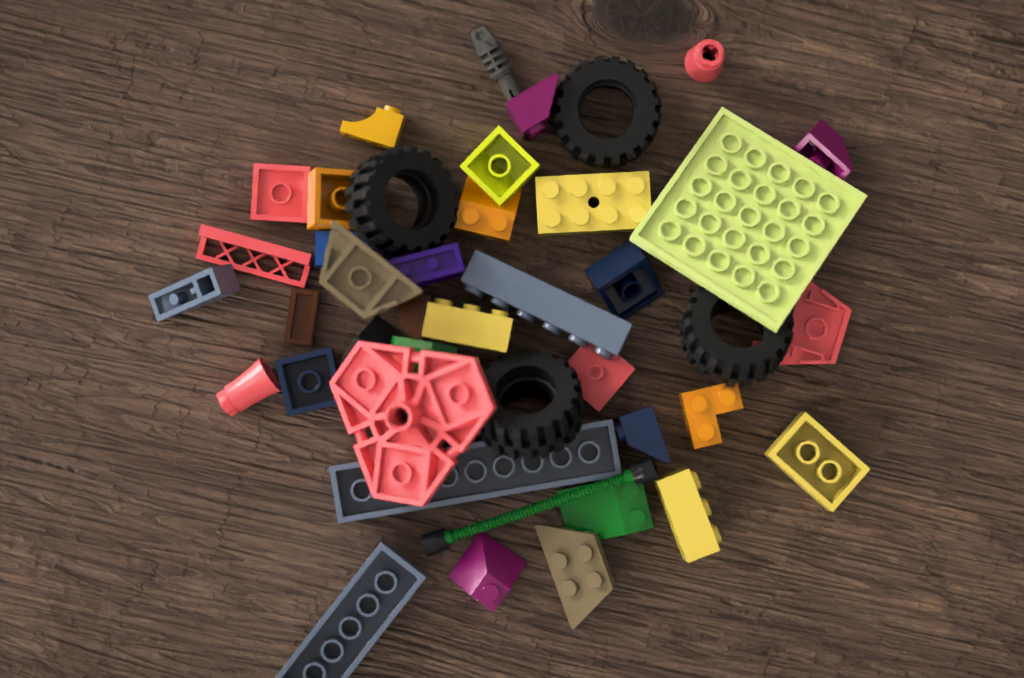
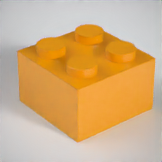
M316 167L308 173V230L331 231V223L333 220H336L348 231H357L355 228H350L348 223L351 220L350 213H345L344 204L349 202V198L345 197L346 187L352 185L349 182V178L352 172L357 170Z

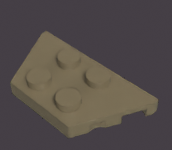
M333 220L319 283L366 320L423 292L421 288L336 220Z
M547 523L537 524L535 529L571 629H574L617 587L597 532L577 531L574 528L564 526L559 528L548 526Z

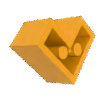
M725 382L678 394L691 449L722 443L716 415L743 408L737 382L735 387L726 386Z

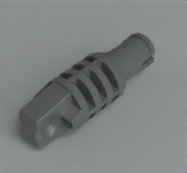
M483 26L471 33L479 58L491 80L493 79V81L498 82L507 101L522 93L511 73L513 72V66L500 42L487 26Z

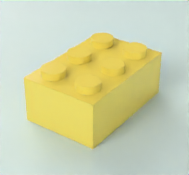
M435 298L434 303L428 302L421 334L423 338L498 353H507L513 318H508L509 312L492 309L491 314L480 312L481 308L479 306L463 304V309L452 307V301Z
M800 412L764 452V455L820 505L831 512H834L870 470L866 464L806 412Z
M682 467L659 476V479L653 480L682 558L689 563L720 551L718 543H721L722 539L717 526L709 522L708 516L712 515L707 500L699 496L697 489L702 487L696 472Z

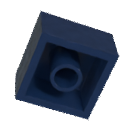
M324 348L275 360L288 416H295L337 405L329 385L330 380L339 369L334 348Z

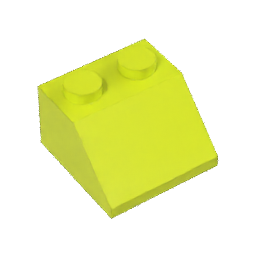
M499 125L459 166L499 206L503 205L542 168Z

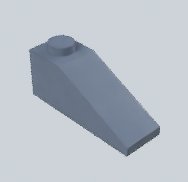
M232 264L208 268L152 293L148 297L157 322L220 300L240 291L241 288Z

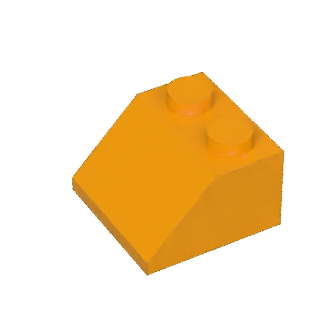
M467 176L459 203V210L456 215L457 221L454 230L509 243L522 188L503 205L499 206L472 178Z

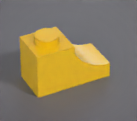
M385 105L384 109L377 107L375 113L365 120L357 122L343 120L340 133L346 137L390 149L398 145L405 117L400 114V109Z

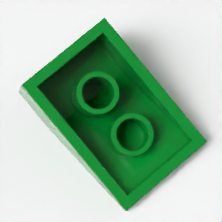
M596 481L590 482V483H586V484H582V485H578V486H574V487H569V488L557 490V491H556V494H557V495H558V494L560 495L561 493L564 494V492L567 493V491H571V490L577 489V488H579V487L581 488V486H583V487H584L585 485L588 486V484H591V483H594V484H595ZM635 482L630 484L621 483L617 487L604 489V491L590 494L587 497L583 496L579 500L576 499V501L573 500V502L559 505L564 527L574 528L577 531L597 532L600 540L654 528L643 483L638 485Z

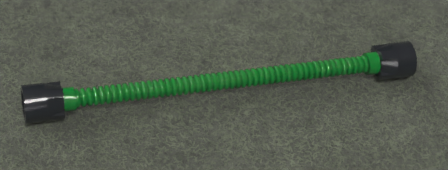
M651 456L631 464L630 469L624 470L623 473L609 477V479L605 478V480L596 481L595 484L591 483L588 486H581V488L567 491V493L558 494L557 497L553 496L550 499L537 501L533 505L529 504L526 507L517 508L516 511L512 510L509 513L496 515L492 519L488 518L485 521L482 520V522L479 521L478 523L465 526V528L461 527L458 530L445 531L443 528L421 535V543L426 555L429 557L449 549L448 547L455 543V541L460 540V538L464 539L467 536L470 537V535L473 536L474 534L484 532V530L487 531V529L490 530L491 528L504 525V523L508 524L511 521L514 522L515 520L528 517V515L537 514L545 511V509L549 510V508L558 507L559 505L566 504V502L579 500L583 496L587 497L590 494L593 495L594 493L604 491V489L617 487L621 483L630 484L635 482L638 485L659 479L658 470Z

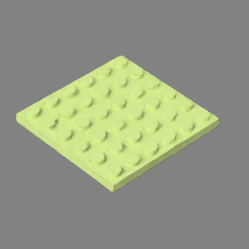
M721 107L633 231L629 241L777 333L868 195L724 107Z

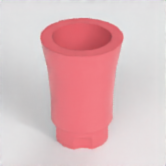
M705 39L692 47L685 57V69L689 76L698 82L715 80L721 74L724 66L725 52L723 46L713 39ZM703 55H709L712 61H710L709 59L705 60L703 58Z
M259 358L240 376L225 385L224 389L216 394V397L223 410L232 417L239 411L243 412L253 404L282 391L271 367L265 360Z

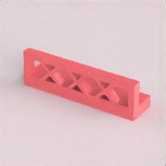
M201 224L198 234L201 236L196 259L217 265L232 264L235 270L305 289L314 259L312 254ZM208 239L218 241L224 252L216 257L204 255ZM225 244L233 245V247L227 249ZM238 248H243L247 250L251 260L239 265L234 262L230 253ZM251 251L258 252V253H262V254H260V255L254 257V255H253V253H252ZM227 255L230 262L221 260V258ZM269 255L274 257L279 267L270 272L262 271L257 261ZM278 258L287 260L288 262L282 265ZM254 263L257 269L250 268L247 266ZM293 263L305 265L301 281L290 279L284 268ZM281 270L284 277L275 275V273Z

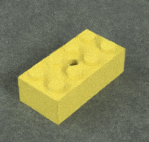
M649 171L535 177L538 237L633 232L651 207ZM592 197L599 200V206L596 208H592L588 204V200Z

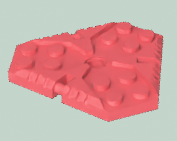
M358 340L329 382L348 435L355 434L358 442L353 445L372 497L421 507L427 506L440 488V485L458 463L457 457L459 454L467 451L470 444L475 440V437L497 409L479 359L473 356L426 349L418 352L412 347ZM415 363H419L418 373L414 372ZM404 409L408 413L407 423H405L402 418V412ZM370 428L374 437L368 438L365 429ZM445 441L452 445L449 450L442 446Z

